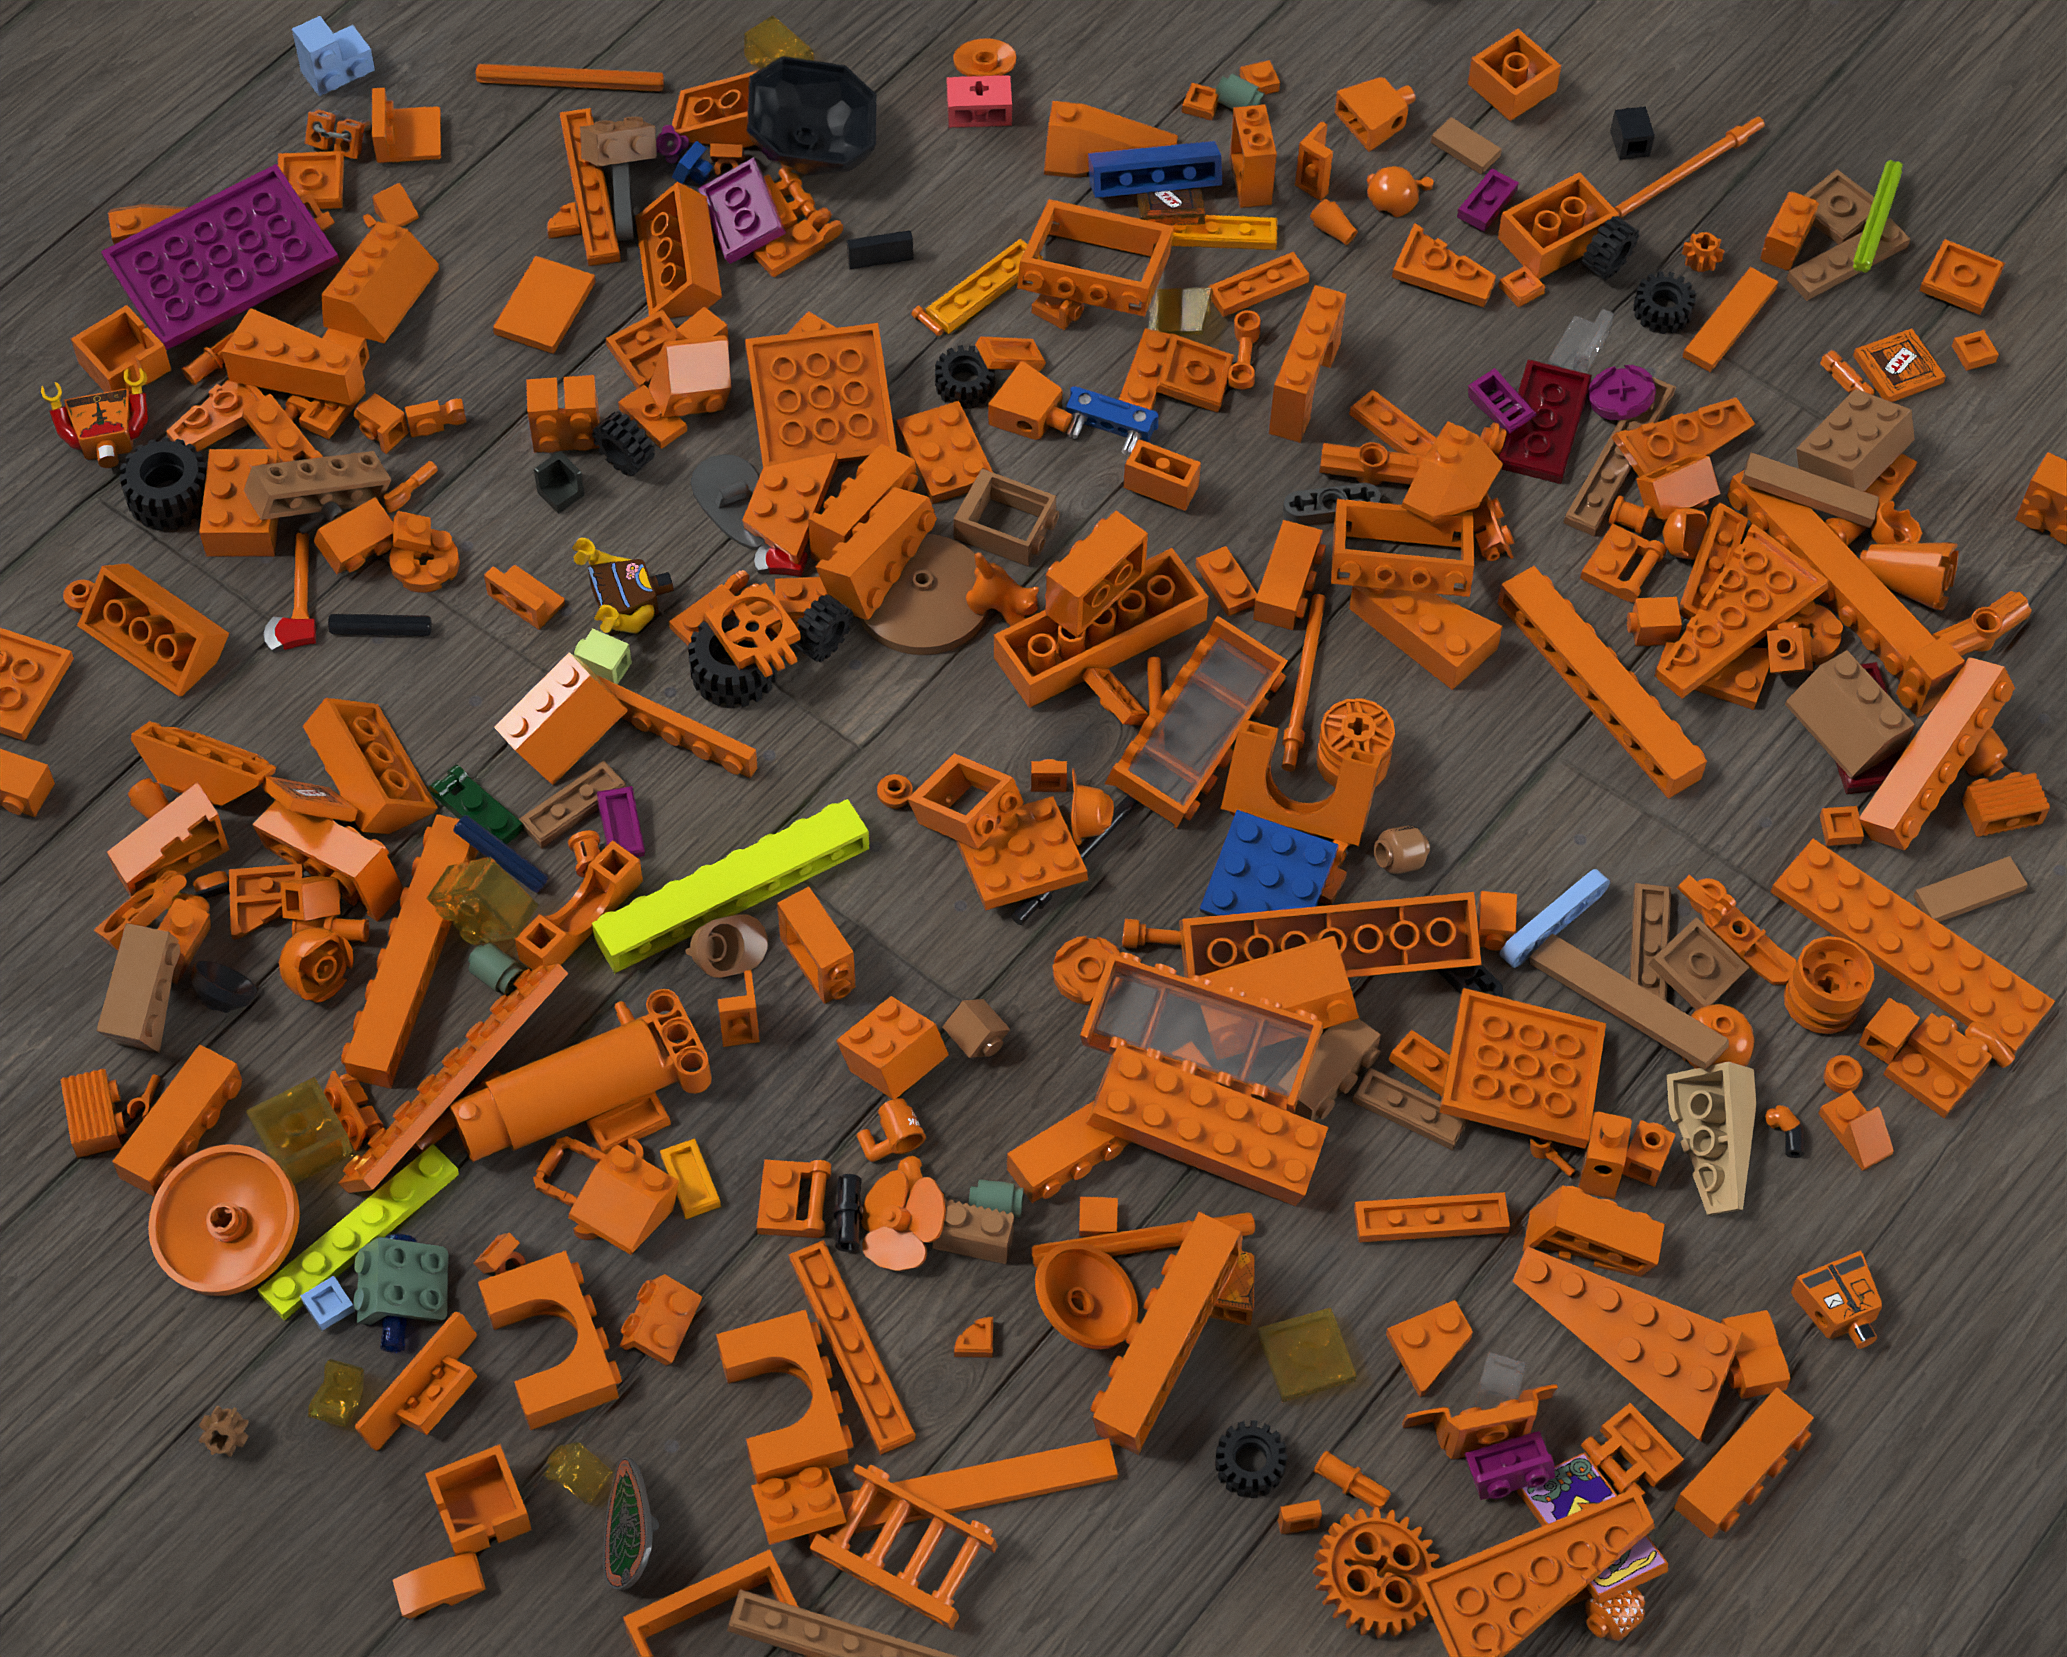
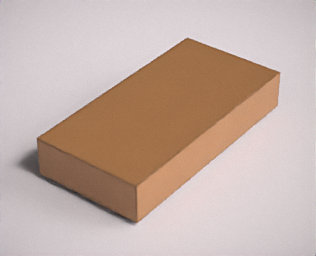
M1452 117L1431 137L1432 144L1481 175L1501 156L1502 149Z

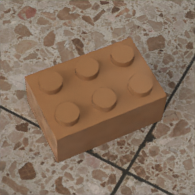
M1855 389L1796 448L1799 469L1864 492L1915 440L1912 410Z

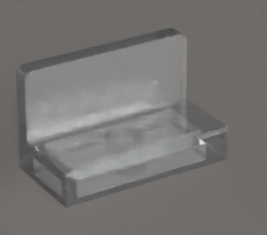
M1602 309L1594 323L1574 316L1550 356L1548 364L1587 374L1610 335L1614 313Z

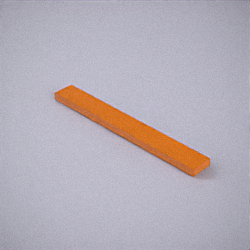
M1107 1438L893 1482V1484L952 1514L1118 1479V1472L1110 1440ZM860 1489L838 1494L844 1515L847 1514ZM877 1491L854 1534L883 1528L898 1501ZM912 1509L904 1523L928 1519V1517ZM840 1524L809 1533L810 1543L813 1542L817 1534L828 1539L830 1534L835 1535Z

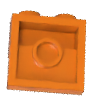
M1931 1012L1911 1035L1907 1045L1887 1066L1883 1075L1945 1118L1987 1069L1992 1055L1988 1053V1047L1981 1039L1976 1037L1968 1039L1958 1032L1957 1024L1950 1017L1945 1015L1937 1017Z

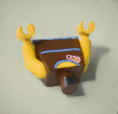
M579 538L572 547L574 551H578L573 557L577 565H584L587 561L589 562L590 566L587 567L590 586L599 609L594 619L596 621H603L600 629L609 636H614L621 632L639 633L659 614L657 596L674 591L669 572L650 577L645 562L641 559L632 560L607 554L595 549L592 541L587 538Z

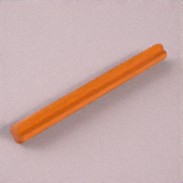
M478 64L476 67V80L479 83L658 92L663 91L664 75L661 72Z
M1247 1212L1214 1217V1219L1241 1231V1236L1252 1235L1255 1231L1252 1213ZM1186 1222L1034 1245L1031 1250L1033 1264L1035 1267H1038L1042 1258L1050 1250L1068 1242L1089 1244L1102 1250L1109 1256L1181 1246L1182 1242L1179 1241V1236Z

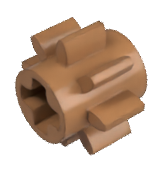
M218 1405L211 1416L205 1415L200 1422L199 1427L205 1431L202 1433L199 1443H205L212 1455L215 1453H226L230 1457L237 1446L243 1447L249 1436L243 1431L249 1421L242 1418L237 1412V1408L222 1410Z

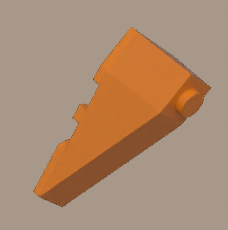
M1052 101L1044 175L1070 178L1086 177L1087 172H1089L1088 153L1177 145L1178 135L1086 104Z

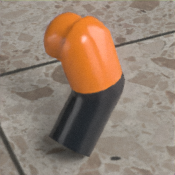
M1777 1105L1776 1108L1768 1109L1765 1115L1767 1124L1773 1129L1781 1127L1785 1133L1786 1156L1790 1158L1804 1156V1127L1786 1106Z

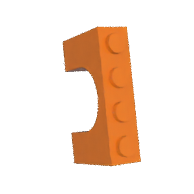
M1318 285L1314 286L1274 384L1269 434L1301 443L1311 418L1314 389L1320 367L1331 368L1340 346L1346 293Z
M1244 720L1237 734L1221 809L1229 811L1233 816L1236 810H1240L1313 836L1320 835L1331 838L1333 841L1336 838L1347 843L1348 846L1352 844L1359 846L1365 831L1383 756L1348 747L1342 759L1335 791L1329 797L1319 802H1297L1285 796L1277 788L1271 774V761L1279 728Z
M566 1250L478 1282L481 1296L494 1330L533 1316L553 1315L566 1320L578 1333L576 1345L566 1360L553 1368L514 1382L530 1430L619 1398L616 1384L622 1382L620 1372L615 1360L607 1361L604 1351L610 1348L602 1327L597 1329L594 1327L591 1319L597 1316L594 1303L590 1294L582 1295L579 1285L585 1282L577 1261L570 1263Z
M806 1310L716 1334L718 1351L728 1384L766 1373L782 1372L800 1379L812 1394L811 1405L798 1422L783 1429L746 1439L748 1456L756 1484L770 1478H779L800 1472L808 1467L827 1464L830 1469L849 1463L848 1449L854 1448L848 1425H840L837 1414L843 1413L841 1400L837 1390L830 1392L827 1379L833 1377L827 1355L822 1357L819 1355L817 1345L822 1344L820 1330L816 1321L809 1322Z

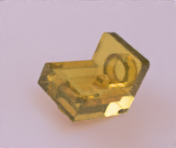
M329 1359L324 1367V1381L309 1404L308 1417L345 1427L363 1398L364 1369Z
M577 1442L558 1446L549 1456L547 1464L550 1466L543 1475L548 1480L557 1479L582 1502L588 1504L593 1501L613 1474V1471L581 1443Z

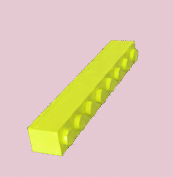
M848 799L838 804L832 803L823 808L821 812L807 819L796 820L790 827L776 834L765 835L758 843L745 849H737L731 852L725 859L712 865L701 866L694 874L681 880H673L667 883L661 890L648 896L637 897L628 906L615 912L604 913L597 921L592 922L595 942L613 972L617 973L693 936L698 928L712 920L736 915L869 850V831Z

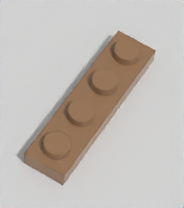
M1891 218L1886 220L1872 266L1902 251L1909 245L1910 238ZM1862 233L1793 268L1788 272V282L1807 301L1862 272L1861 270L1857 272L1853 268V260Z

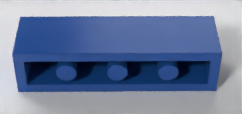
M1215 141L1088 153L1089 182L1095 198L1222 185V159Z

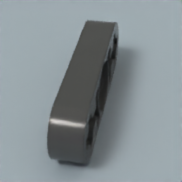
M629 163L612 164L617 241L634 240Z
M1370 483L1295 491L1288 494L1284 500L1283 517L1286 521L1301 525L1334 522L1336 509L1331 510L1324 507L1322 503L1325 500H1348L1347 498H1349L1350 500L1363 501L1360 497H1366V500L1369 502L1380 503L1381 494L1379 489ZM1315 502H1316V511L1314 510V505H1312V503H1315ZM1299 505L1301 510L1304 511L1298 512L1294 506Z

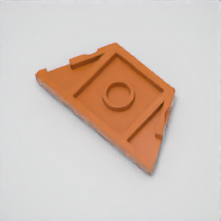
M828 453L763 467L742 519L744 529L754 536L763 538L765 543L774 550L778 547L788 554L790 561L799 564L809 539L808 519L814 512L819 513L838 465L837 454Z

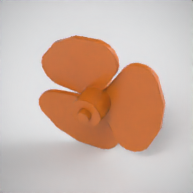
M898 1170L891 1171L877 1180L867 1194L863 1205L864 1217L861 1220V1224L870 1233L863 1239L862 1250L864 1255L879 1267L895 1271L918 1268L927 1257V1248L924 1242L931 1243L941 1235L946 1216L943 1192L932 1178L923 1177L914 1183L907 1204L908 1179L903 1172Z

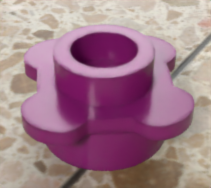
M672 125L663 126L662 132L656 139V153L664 155L668 163H676L679 160L681 151L689 146L688 137L679 135L675 132V128ZM669 141L673 142L672 147H668L667 143Z

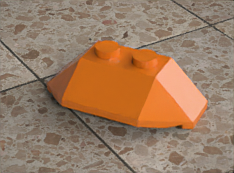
M1447 421L1424 457L1401 507L1430 521L1441 519L1443 515L1457 514L1476 508L1480 505L1496 479L1503 463L1479 435Z
M149 721L131 734L132 743L158 783L171 787L175 792L184 793L198 782L212 805L222 806L258 787L264 782L265 776L271 777L276 771L274 765L269 764L266 759L258 754L197 732L176 727H162L159 723Z

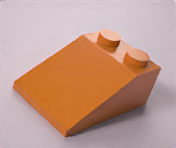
M757 71L681 90L672 122L675 132L681 136H687L691 143L698 141L701 144L709 145L741 144L744 148L755 145L747 133L749 77Z

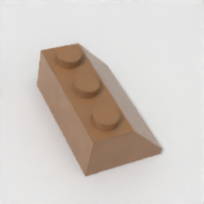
M1848 650L1820 665L1785 703L1787 708L1851 779L1904 749L1908 744L1915 725Z

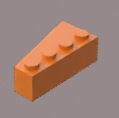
M1352 586L1349 609L1451 690L1457 687L1498 650L1503 626L1433 593Z
M277 800L252 824L265 848L289 864L302 863L305 870L311 876L338 878V887L340 893H342V899L353 906L359 901L366 906L368 910L367 915L377 922L401 897L404 888L387 856L389 854L388 849L376 839L370 841L362 837L351 826L343 827L331 818L290 812Z

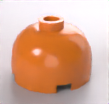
M322 927L305 928L295 933L282 949L279 958V973L286 987L294 994L305 1000H312L315 1003L323 1002L333 997L347 981L343 978L347 966L352 969L354 962L353 949L348 940L331 930Z
M1723 1004L1707 1005L1695 1010L1691 1017L1729 1040V1047L1712 1065L1731 1062L1746 1067L1754 1048L1753 1029L1746 1017L1734 1007ZM1687 1060L1688 1063L1694 1067V1069L1700 1068L1691 1061Z

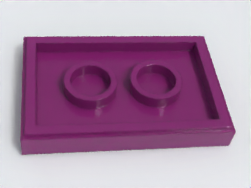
M754 158L698 188L701 194L707 196L710 221L724 258L729 264L786 233L760 166Z

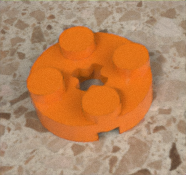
M431 529V546L427 553L393 546L389 556L391 571L395 579L397 578L402 582L403 587L420 593L433 592L442 588V583L446 582L449 578L452 580L457 575L460 566L458 549L450 533ZM423 556L433 558V560H427L426 565H420L418 559Z
M1811 601L1783 622H1798L1799 628L1810 629L1814 636L1813 638L1810 636L1812 662H1815V665L1824 664L1836 654L1841 642L1843 625L1827 608Z

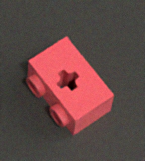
M1010 75L947 77L948 128L1012 126Z

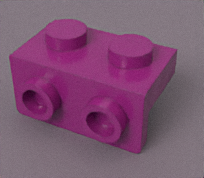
M1540 1431L1465 1453L1466 1462L1480 1501L1487 1498L1500 1499L1510 1494L1511 1491L1527 1486L1530 1488L1540 1487L1550 1479L1555 1478L1554 1461L1551 1454L1547 1452Z

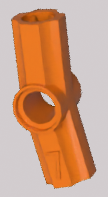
M2010 591L1990 606L1976 609L1971 618L1938 631L1933 636L1936 640L1943 636L1960 656L1974 650L1979 652L1988 651L1993 647L1996 639L2028 618L2032 609L2029 607L2028 599L2023 594Z

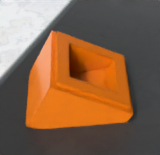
M400 183L372 197L375 212L383 223L403 227L419 219L416 209Z

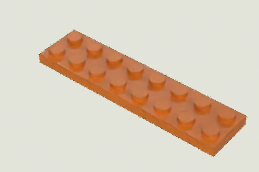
M1814 838L1771 888L1770 892L1835 937H1842L1856 943L1868 954L1872 962L1966 1026H1969L1972 1022L1979 1021L1984 1023L1986 1027L1993 1029L2014 1055L2055 1003V1000Z
M557 963L546 967L541 965L535 970L527 969L521 973L513 983L516 988L508 997L506 995L501 996L490 1007L492 1012L490 1017L484 1023L479 1021L467 1032L466 1037L469 1040L460 1049L456 1047L444 1057L441 1062L444 1067L436 1076L434 1074L429 1075L418 1086L419 1095L412 1102L406 1101L394 1112L393 1118L395 1121L388 1129L382 1128L371 1137L368 1142L371 1147L362 1157L357 1155L344 1167L343 1172L346 1175L338 1184L347 1193L373 1190L568 975L565 969Z

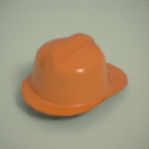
M1072 768L1074 787L1071 812L1072 833L1075 844L1079 846L1083 838L1101 835L1105 832V829L1111 826L1114 803L1103 790L1078 785L1075 769Z

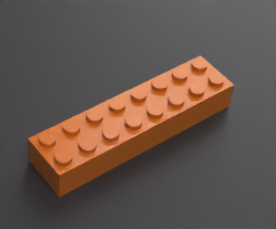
M1474 892L1179 920L1184 976L1190 979L1191 975L1201 976L1331 936H1335L1348 978L1481 965Z

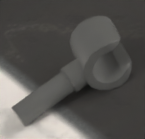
M327 502L322 507V514L300 526L299 530L302 534H305L321 524L323 525L328 521L329 523L346 514V512L337 503Z

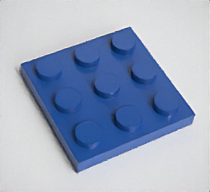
M1236 810L1201 903L1200 912L1211 916L1317 907L1339 845Z

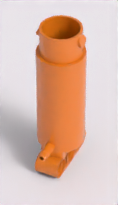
M659 989L652 992L646 1001L648 1014L638 1019L634 1018L625 1002L619 1001L615 1004L614 1008L621 1026L484 1082V1089L453 1101L449 1105V1109L471 1161H477L507 1147H511L515 1151L676 1082L688 1093L696 1094L706 1090L712 1080L708 1056L675 992L669 989ZM662 1011H670L667 1014H659ZM685 1039L683 1042L673 1043L675 1040ZM691 1068H700L695 1072H687Z

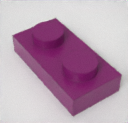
M1491 168L1458 208L1457 218L1485 231L1518 191L1519 182Z

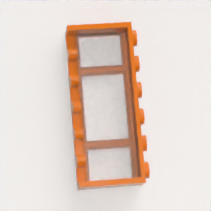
M1217 616L1204 639H1201L1187 664L1183 665L1169 690L1167 689L1161 697L1156 709L1145 720L1136 738L1130 742L1120 761L1113 766L1105 785L1116 786L1173 823L1176 829L1183 818L1190 821L1201 805L1196 800L1200 793L1203 792L1208 795L1219 778L1214 775L1218 766L1225 769L1231 761L1234 752L1231 747L1236 741L1243 721L1250 720L1253 715L1259 719L1270 702L1265 696L1270 690L1276 693L1286 678L1282 670L1288 660Z
M1121 952L1119 956L1112 953L1109 954L1080 1034L1084 1046L1112 1055L1116 1047L1120 1045L1295 1114L1300 1094L1323 1032V1022L1317 1021L1318 1017L1304 1010H1297L1296 1014L1283 1010L1280 1003L1267 998H1261L1260 1002L1246 998L1247 994L1244 991L1234 987H1226L1225 990L1211 986V981L1200 976L1191 975L1190 979L1176 975L1175 969L1163 964H1155V967L1142 964L1139 957L1130 953Z

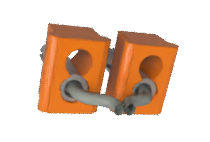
M319 109L314 112H308L305 144L328 150L329 146L333 143V137H335L334 151H343L344 156L357 159L362 151L364 132L371 128V122L366 119L358 122L348 118L340 121L342 120V113L340 111L337 112V110L331 113ZM335 123H337L336 133L334 132Z

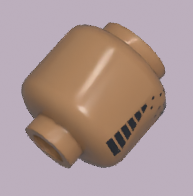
M1413 825L1384 830L1374 845L1376 862L1390 874H1401L1421 869L1430 851L1428 839Z

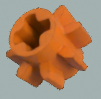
M1702 232L1697 235L1691 234L1690 242H1684L1682 254L1687 256L1685 265L1690 266L1699 273L1708 270L1714 271L1716 263L1722 262L1724 250L1719 248L1721 239H1717L1709 232Z

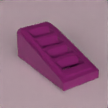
M1495 368L1468 385V397L1495 423H1498L1501 428L1506 429L1508 434L1535 417L1533 409ZM1493 390H1496V391H1497L1496 393H1494V394L1491 395L1490 397H1487V396H1486L1488 393H1490V392L1493 391ZM1501 397L1505 398L1496 405L1493 403ZM1509 404L1513 405V407H1511L1504 413L1500 411ZM1517 411L1522 413L1512 421L1507 419Z

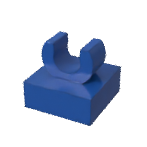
M696 141L679 161L672 178L683 184L690 176L693 181L702 185L709 177V172L713 169V166L708 161L702 159L707 148Z

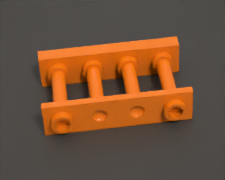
M856 1464L853 1472L857 1480L864 1484L845 1515L846 1523L840 1524L835 1535L830 1534L828 1539L817 1534L809 1547L810 1550L819 1559L952 1631L959 1618L957 1610L952 1607L954 1604L952 1598L980 1547L982 1546L995 1553L998 1545L995 1538L991 1536L993 1530L976 1520H972L969 1525L889 1482L890 1475L876 1466L869 1465L865 1469ZM877 1491H880L898 1502L869 1554L864 1553L861 1558L848 1551L851 1547L848 1542ZM913 1509L932 1519L904 1572L899 1571L897 1576H894L883 1570L885 1566L883 1560ZM948 1528L967 1539L939 1590H934L929 1595L918 1589L920 1583L917 1579L945 1529Z

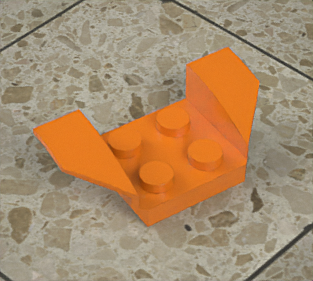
M1554 1384L1527 1389L1520 1394L1518 1400H1508L1500 1403L1496 1408L1482 1410L1480 1407L1469 1408L1451 1418L1449 1408L1446 1406L1407 1414L1403 1420L1402 1427L1407 1428L1433 1422L1440 1448L1445 1450L1451 1460L1463 1458L1467 1452L1530 1434L1537 1413L1538 1401L1552 1398L1558 1386Z

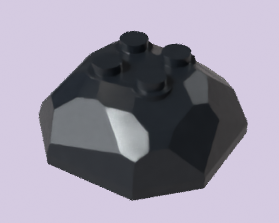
M782 56L749 77L747 133L768 160L806 176L851 171L865 161L875 149L877 94L846 65Z

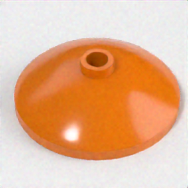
M1068 1242L1054 1247L1040 1261L1035 1275L1036 1295L1046 1318L1059 1333L1080 1346L1098 1350L1112 1348L1127 1338L1131 1327L1137 1321L1138 1301L1129 1277L1112 1257L1089 1244Z

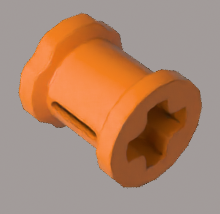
M1619 495L1612 509L1608 524L1617 523L1634 529L1636 534L1641 535L1647 523L1651 506L1646 505L1643 508L1624 501V497Z
M581 831L572 835L568 840L570 850L575 853L577 860L575 869L580 877H585L588 864L600 853L598 847L600 837L596 831Z

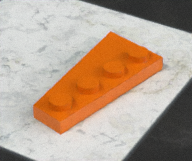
M1736 397L1699 408L1691 413L1674 415L1667 420L1656 423L1650 422L1633 430L1616 432L1611 438L1637 475L1641 477L1692 453L1709 456L1749 431L1756 424Z

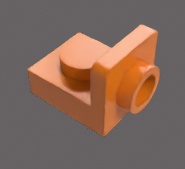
M1040 294L1032 304V313L1065 330L1072 321H1077L1080 318L1085 305L1076 301Z

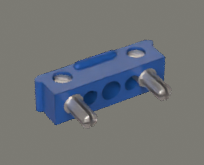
M1080 387L1070 388L1071 396L1066 406V412L1073 415L1072 422L1067 431V435L1070 438L1072 435L1073 439L1078 438L1083 424L1126 437L1122 453L1126 455L1128 452V456H1130L1138 439L1149 443L1154 430L1159 428V418L1156 411Z

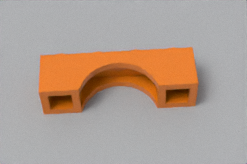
M612 840L588 864L584 880L570 901L552 915L543 916L539 914L515 938L519 960L532 970L541 965L544 967L557 963L562 965L593 933L592 922L597 921L604 913L615 911L643 882L640 859Z

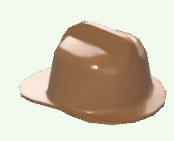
M737 914L712 920L698 928L692 936L690 948L685 949L687 955L692 956L693 961L705 974L713 978H723L756 968L766 954L768 937L764 926L758 919L750 915Z

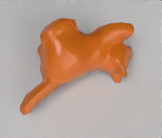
M979 552L974 555L975 565L977 566L974 571L976 581L973 588L966 593V601L969 608L975 614L983 615L987 610L993 608L1001 612L1005 621L1010 626H1013L1025 620L1024 615H1031L1037 611L1038 587L1023 588L1007 574L1003 567L995 563H989Z

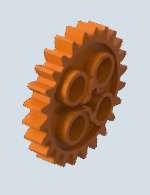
M1375 1507L1370 1512L1369 1518L1362 1508L1358 1509L1354 1514V1519L1349 1514H1345L1340 1520L1341 1525L1335 1522L1328 1529L1330 1535H1324L1319 1542L1324 1549H1319L1314 1555V1558L1322 1564L1315 1567L1313 1574L1324 1577L1315 1588L1318 1591H1327L1329 1594L1322 1604L1330 1605L1334 1603L1337 1608L1332 1617L1335 1619L1345 1614L1348 1617L1346 1621L1347 1629L1352 1627L1355 1622L1360 1623V1632L1363 1636L1371 1627H1374L1377 1638H1381L1385 1634L1387 1627L1393 1637L1401 1632L1402 1626L1409 1632L1416 1625L1415 1620L1422 1622L1428 1615L1425 1610L1428 1607L1418 1587L1416 1578L1437 1570V1568H1433L1431 1565L1440 1558L1439 1554H1428L1426 1551L1433 1541L1431 1539L1420 1541L1418 1536L1422 1531V1527L1419 1526L1410 1531L1407 1528L1409 1517L1406 1516L1400 1523L1395 1522L1394 1510H1390L1385 1518H1381L1378 1507ZM1358 1541L1366 1544L1370 1555L1361 1553L1357 1549L1355 1542ZM1393 1553L1403 1555L1408 1565H1399L1395 1561ZM1346 1560L1352 1566H1347L1344 1561ZM1373 1567L1378 1568V1575L1381 1576L1382 1578H1380V1577L1377 1576V1569H1375V1568H1373ZM1347 1578L1357 1580L1361 1584L1362 1592L1353 1590L1349 1586ZM1403 1578L1409 1579L1410 1582H1411V1584H1409V1583H1408L1406 1580H1404ZM1385 1590L1394 1591L1398 1595L1400 1603L1391 1602L1387 1598Z

